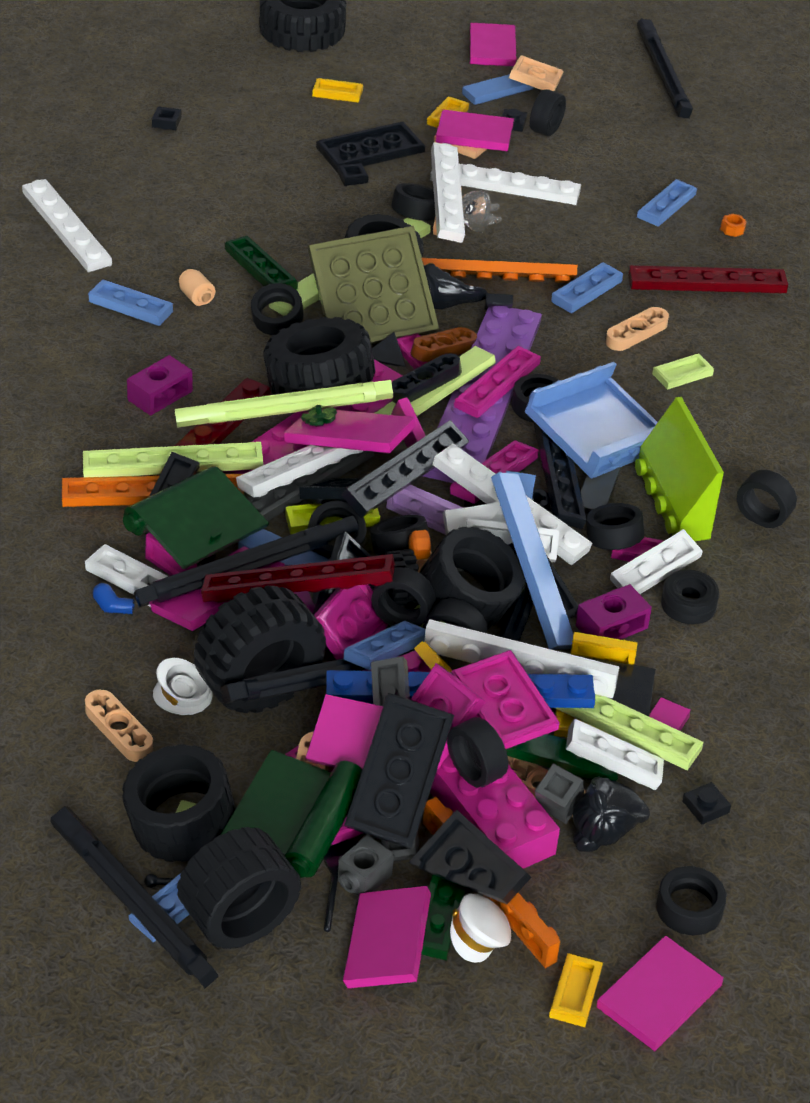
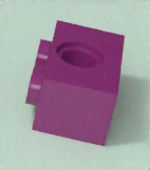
M170 355L127 378L128 401L150 416L193 392L192 370Z
M629 584L579 604L575 626L585 634L621 640L648 629L652 607Z

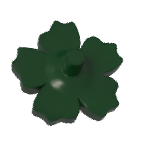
M316 405L312 407V410L308 411L309 414H302L301 419L306 424L320 426L324 425V423L333 422L336 419L337 410L334 407L322 410L321 405Z

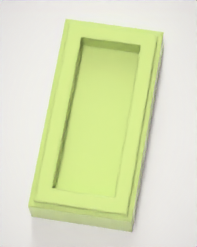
M698 353L653 367L652 374L668 390L712 376L714 368Z

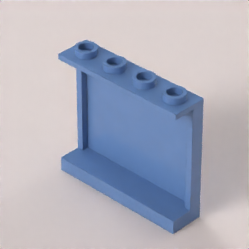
M615 362L597 366L592 370L578 373L564 380H558L542 388H536L530 394L525 413L591 479L639 459L641 445L658 423L611 378L617 365Z

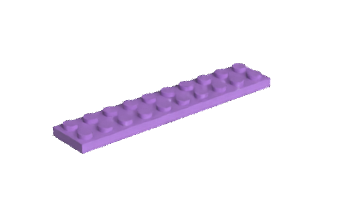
M491 305L486 311L477 333L476 342L471 348L477 346L494 354L496 360L494 365L517 346L530 351L541 323L542 314L530 310L510 309L507 306ZM494 365L452 392L438 426L439 428L451 420L469 440V443L462 450L480 463L489 458L513 396L514 387L478 419L455 408L454 402L460 394ZM436 467L423 475V477L445 482H455Z

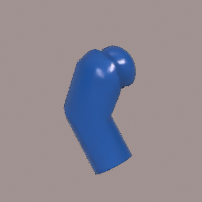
M99 583L94 587L93 598L104 612L133 614L134 599L118 598L111 586L106 583Z

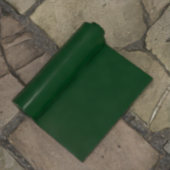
M215 466L209 467L127 507L124 510L123 524L129 532L139 536L150 531L183 570L268 527L269 524L228 477Z
M271 749L221 835L230 830H237L243 827L259 828L271 837L297 871L300 878L312 877L316 874L348 815L362 768L353 762L340 761L336 763L333 771L329 772Z

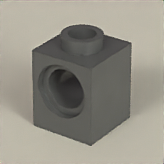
M555 764L551 766L535 790V797L546 812L565 824L573 815L576 803L584 796L583 780Z
M366 835L339 858L338 881L346 891L354 892L358 896L360 893L374 892L392 876L394 853Z

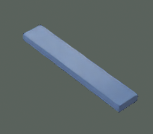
M498 472L491 477L548 648L551 650L571 649L574 634L519 474Z

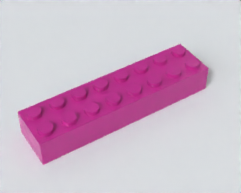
M416 651L402 655L407 660L408 672L431 671ZM450 754L447 756L435 774L430 790L433 797H437L453 813L457 809L522 869L556 855L560 828L509 765L507 773L502 778L485 787L476 788L467 783L459 774Z

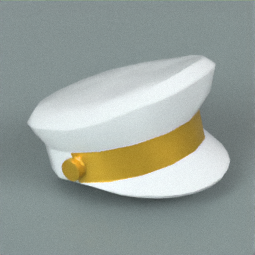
M168 658L158 665L156 671L158 682L153 689V698L158 706L170 713L193 715L202 712L210 705L213 693L199 675L194 664L180 658Z
M468 894L463 897L459 907L453 910L450 927L451 941L455 950L463 959L474 963L484 961L492 953L493 949L507 946L510 943L511 927L509 921L500 907L490 899L480 894Z

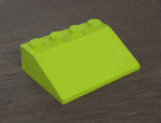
M676 397L641 445L639 459L635 461V469L637 475L642 476L645 482L647 494L652 495L655 501L656 512L662 514L668 534L673 536L684 529L694 541L711 539L724 472L683 398Z

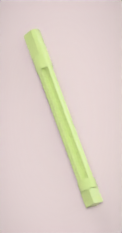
M391 380L372 381L175 409L177 427L214 424L309 411L316 405H321L323 409L392 399L393 389Z

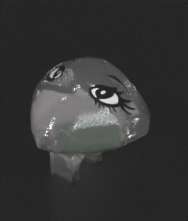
M480 190L472 191L462 197L464 222L473 231L481 234L486 229L487 224H497L502 221L501 216L495 217L493 214H490L491 211H497L500 206L499 204H491V199L486 192Z

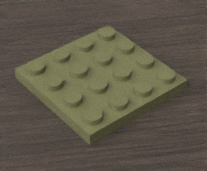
M414 226L308 246L324 317H341L343 320L350 319L355 323H359L368 332L371 345L380 343L393 332H395L397 339L409 335L438 332L439 325Z

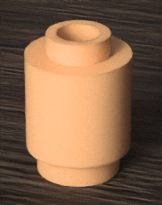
M188 269L180 275V289L194 305L201 306L212 301L216 292L215 287L200 271Z

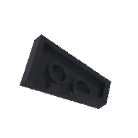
M457 809L409 861L417 869L505 904H508L532 878Z

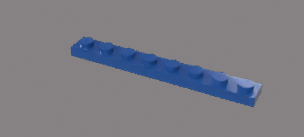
M326 670V694L373 704L372 672ZM408 672L410 699L429 672ZM527 674L550 708H594L596 698L593 675Z

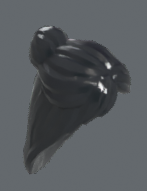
M432 263L424 265L434 309L442 310L459 304L479 302L486 298V293H488L486 289L467 285Z
M594 777L584 796L576 803L573 811L576 827L573 841L576 849L580 852H592L599 849L601 845L616 843L638 823L648 820L650 816L649 808L634 790L609 778Z

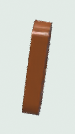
M458 327L417 337L414 339L410 353L413 358L422 362H430L443 354H463L470 350L476 342L477 334L468 328Z

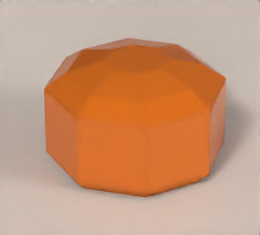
M725 215L721 223V231L725 235L732 237L743 235L747 221L741 215Z
M427 530L413 531L410 534L409 549L414 551L417 560H427L430 557L431 543Z

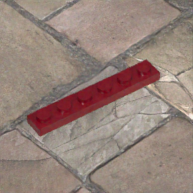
M629 265L628 272L630 287L635 290L787 293L788 289L784 269Z
M246 378L221 402L269 396L270 387ZM245 419L196 425L175 446L220 444Z
M393 554L207 574L205 575L201 594L203 602L215 601L222 603L234 599L233 596L241 592L244 594L248 593L249 589L254 587H262L264 589L265 586H278L287 588L293 593L303 591L314 593L323 589H349L354 586L367 584L379 586L393 581L395 563Z

